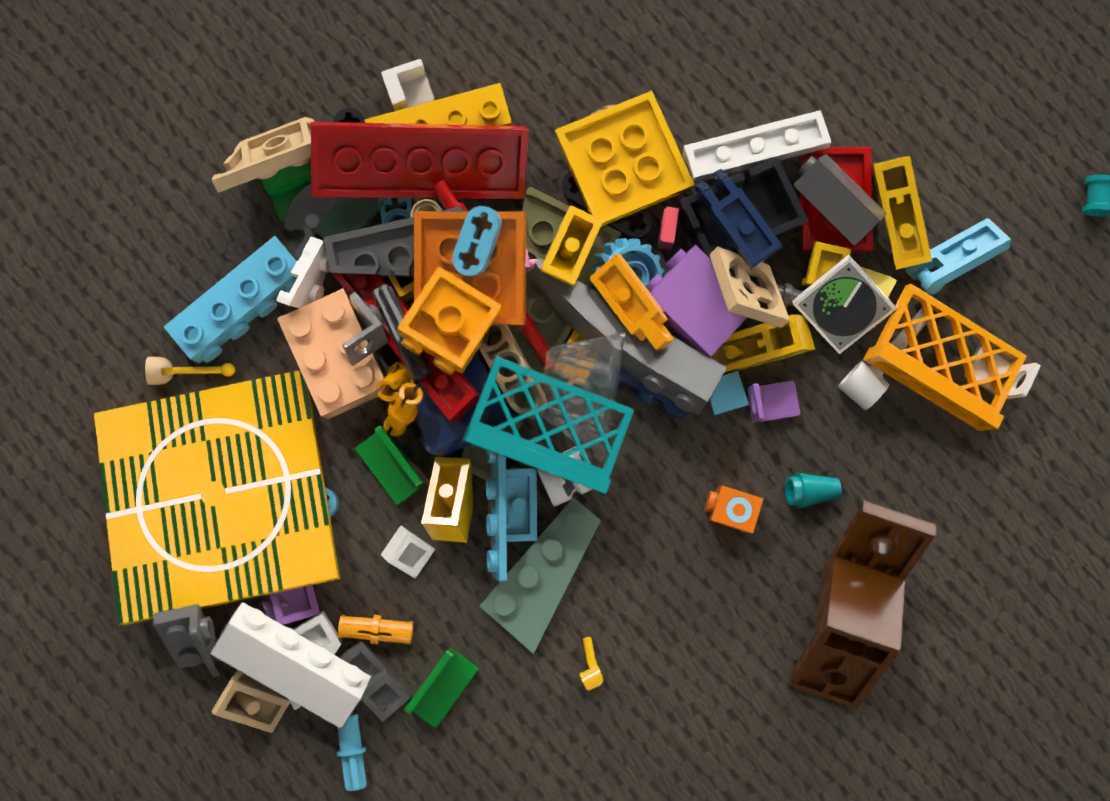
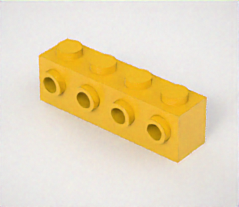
M501 83L365 119V123L512 126Z

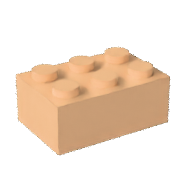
M344 289L277 318L322 417L326 419L333 418L379 397L377 392L380 390H376V386L386 375L376 353L373 352L352 366L342 346L345 342L365 330L361 320L355 314L348 293ZM367 339L361 342L356 347L355 352L364 349L370 340Z

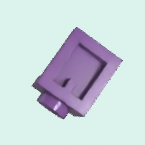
M313 585L263 595V600L259 601V610L281 625L320 614Z

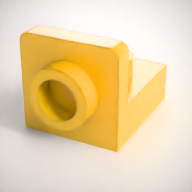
M817 241L814 242L807 274L802 279L801 285L811 286L848 254L850 255L851 249Z

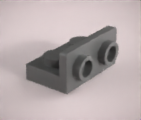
M199 604L154 613L153 626L179 669L205 663L212 677L221 676L222 660L211 654L218 642L214 634V625L210 617H205Z

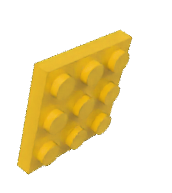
M652 91L555 130L556 139L590 215L603 220L601 227L694 188L695 184Z

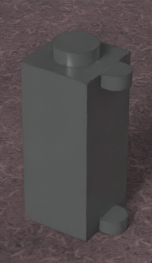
M827 154L818 160L812 156L797 171L801 177L793 186L854 246L887 214Z

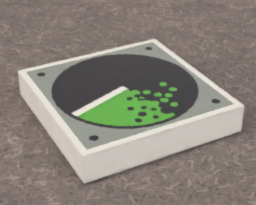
M849 254L792 300L793 305L839 354L896 310L895 305Z

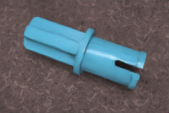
M358 714L349 715L341 728L337 727L340 751L336 753L338 757H341L344 786L347 791L363 789L367 784L363 752L366 751V747H362Z

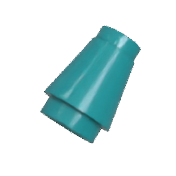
M795 473L794 476L787 477L785 481L786 500L789 505L803 508L839 499L841 496L840 480L838 478Z

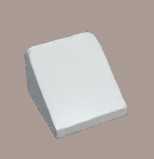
M400 526L381 553V556L393 566L416 579L435 551V548L403 526Z

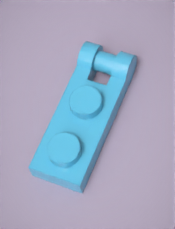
M987 218L931 249V262L906 267V273L913 280H919L921 288L927 294L934 295L946 283L1009 249L1011 239ZM934 266L938 268V270L934 272H931L929 270Z

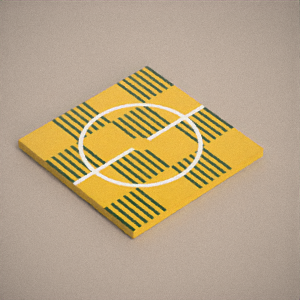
M300 370L94 413L119 625L154 619V613L193 604H199L200 608L203 609L340 579L310 393Z

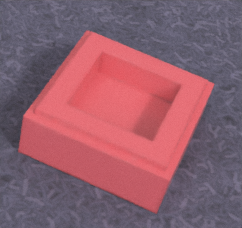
M666 207L663 211L658 247L660 249L671 250L673 247L679 208Z

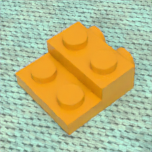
M438 266L397 328L399 336L403 337L401 344L417 355H420L423 350L435 357L432 363L447 374L451 375L454 370L463 374L481 346L484 336L501 312L502 305Z

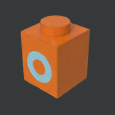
M721 485L717 487L716 492H709L704 511L709 512L708 521L745 533H753L763 498Z

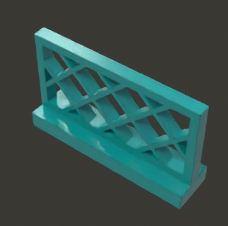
M495 356L471 422L467 426L463 441L606 494L611 481L609 476L634 409ZM500 367L515 372L520 387L501 395L495 382ZM522 375L534 379V381L525 384ZM542 382L549 385L555 400L536 408L527 388ZM493 388L496 394V398H493L488 401L489 395ZM557 389L568 392V394L560 397ZM523 390L531 411L512 419L503 399ZM573 396L583 398L589 413L570 421L562 401ZM499 401L507 422L496 427L480 423L484 408ZM591 402L599 404L603 407L594 410ZM557 404L566 424L547 432L538 412ZM608 409L622 413L618 428L605 434L597 414ZM534 415L542 435L531 440L520 438L514 423ZM591 417L600 437L581 445L573 425ZM510 426L513 435L500 429ZM568 428L576 448L562 454L555 451L549 436ZM614 436V439L610 447V444L607 439ZM544 439L548 448L538 445L536 442ZM601 441L608 454L602 469L589 464L584 449ZM579 452L582 461L570 456Z

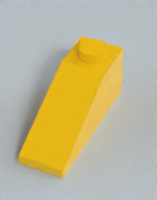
M910 156L871 165L879 204L887 213L883 220L896 270L931 262L932 257Z
M793 314L789 316L790 321L782 328L764 323L732 333L710 358L727 367L724 372L725 374L813 351L815 347L807 319L803 315Z

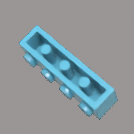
M276 236L272 237L167 323L164 328L190 360L199 364L203 360L205 363L212 361L222 352L220 346L230 338L233 340L240 338L249 330V322L258 315L260 317L268 315L276 308L277 303L275 301L280 291L290 293L297 280L296 277L291 275L297 260Z

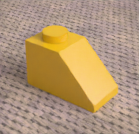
M570 205L551 243L540 271L574 286L603 220Z
M435 457L422 524L432 540L467 543L473 514L472 462L470 459Z

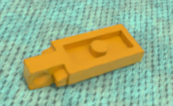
M615 254L589 277L631 335H636L641 341L648 338L656 350L664 349L674 341L667 328L663 325L668 320L663 313L664 311L621 254Z

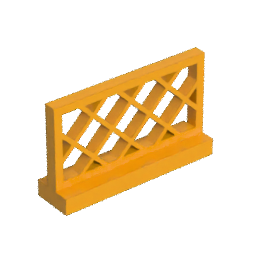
M913 284L906 285L895 305L896 310L891 313L876 345L868 349L863 360L978 431L998 429L1004 418L1000 411L1027 356ZM911 297L921 302L925 317L911 321L907 308ZM943 316L950 320L954 335L941 339L935 318ZM926 321L932 342L918 345L913 324ZM904 327L910 348L900 350L889 343L895 329ZM972 334L979 339L983 353L970 357L964 336ZM955 339L961 360L947 363L942 343ZM933 345L939 366L930 368L923 364L919 349ZM1001 352L1012 359L1006 373L998 374L993 354ZM984 357L990 377L977 381L971 361ZM963 364L968 384L959 386L954 383L949 367ZM988 382L992 383L995 397L991 405L982 400L978 385Z

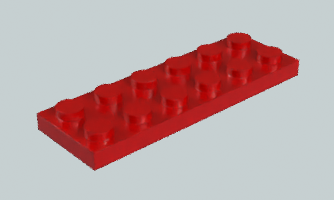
M310 122L312 197L439 198L433 186L445 180L456 198L525 199L529 129L526 126Z

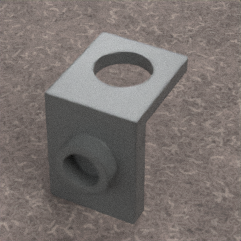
M356 292L350 294L349 298L355 314L367 328L342 345L347 359L352 366L388 343L382 325L384 323L382 315L373 304L367 307ZM370 339L369 344L364 349L355 352L356 347L361 342Z

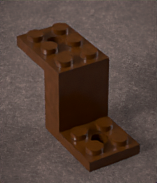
M863 501L825 563L815 635L792 669L788 686L855 709L860 706L901 651L905 579L935 538V524ZM879 539H888V540H890V541H888V542H886V543H882V542H879V541H877V540H879Z

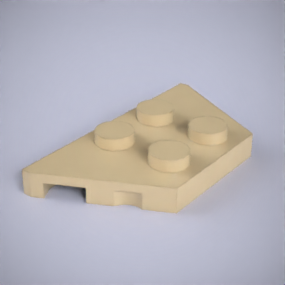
M304 117L241 141L234 149V153L223 163L227 172L212 177V182L217 192L225 191L256 178H270L278 170L290 165L298 167L308 163L311 160L310 122H314V120Z

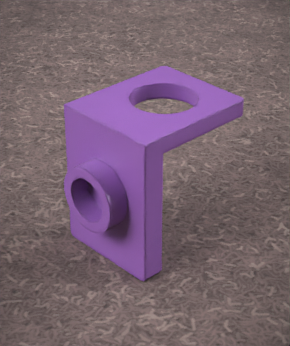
M794 381L759 386L757 383L752 384L746 389L752 423L800 415Z

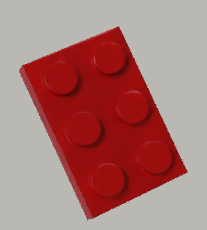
M829 147L798 156L800 169L812 156L818 160L827 154L872 198L871 147ZM799 191V202L809 220L800 230V253H812L813 244L816 241L851 249V253H870L873 251V228L854 246Z

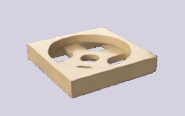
M717 247L710 254L728 311L780 328L790 321L770 265L760 263L750 270L740 254ZM729 268L734 270L736 278L731 277ZM749 275L757 277L760 287L751 281ZM744 286H746V287L750 290L751 293H749V292L744 288ZM758 301L766 303L768 309L761 308Z

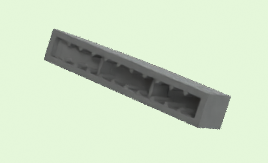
M540 258L536 260L530 281L556 312L581 337L611 362L642 382L649 391L661 393L673 400L677 407L686 412L700 414L727 367L672 336L674 341L666 348L656 350L648 338L641 341L636 335L630 334L600 293L577 280L574 286H571L540 271L544 261Z

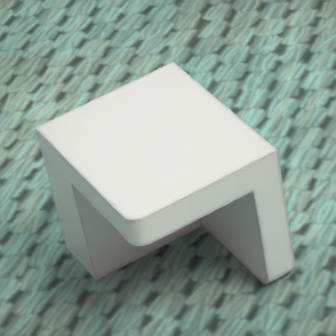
M421 59L381 72L395 111L434 101Z

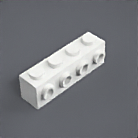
M243 602L211 652L213 656L339 728L343 726L360 701L371 677L362 672L358 667L350 665L328 652L325 648L317 646L298 635L294 630L279 624L261 611Z

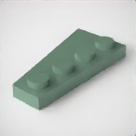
M574 497L507 573V581H501L480 605L486 613L533 654L601 521Z

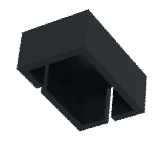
M778 157L749 169L745 177L743 173H740L730 178L738 189L744 184V187L741 188L778 240L800 231L809 221ZM717 184L710 186L711 191L719 202L727 197ZM697 193L680 200L677 207L679 208L678 216L689 239L696 236L692 244L693 247L696 245L709 258L710 254L717 247L739 254L709 213L710 209L705 206Z

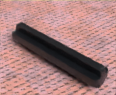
M387 284L380 285L372 293L376 305L411 379L417 382L424 381L432 375V369L423 351L420 355H417L401 344L403 337L399 336L397 328L406 315L393 288Z

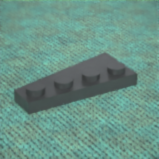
M460 206L438 212H465V208ZM414 217L324 237L331 273L414 277Z

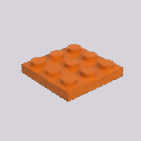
M414 212V302L439 266L502 305V310L493 324L524 325L526 314V212H497L502 221L501 231L488 267L483 273L476 276L462 275L455 269L452 261L453 252L469 212ZM485 213L483 218L477 217L475 220V224L480 227L476 239L480 240L484 229L491 230L493 223L488 221L489 214ZM476 243L471 253L463 254L462 259L467 262V269L471 265L479 264L480 259L475 257V251L478 246Z

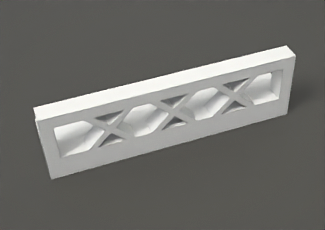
M821 110L684 145L682 158L693 182L696 183L714 178L713 173L720 168L726 174L753 168L776 157L779 160H784L829 148L831 139Z

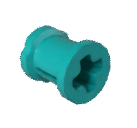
M1101 174L1085 177L1084 185L1088 186L1086 205L1082 207V214L1102 217L1110 216V175Z

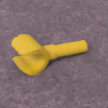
M586 637L583 638L586 661L590 669L579 674L585 688L590 691L602 684L603 677L597 665V660H595L592 638Z

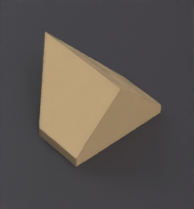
M238 670L230 679L212 713L228 720L273 733L290 702L280 693Z

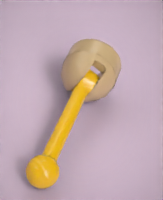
M147 357L145 373L148 385H162L169 382L173 374L222 373L224 376L230 377L235 373V366L231 363H225L222 366L173 367L172 363L164 357Z

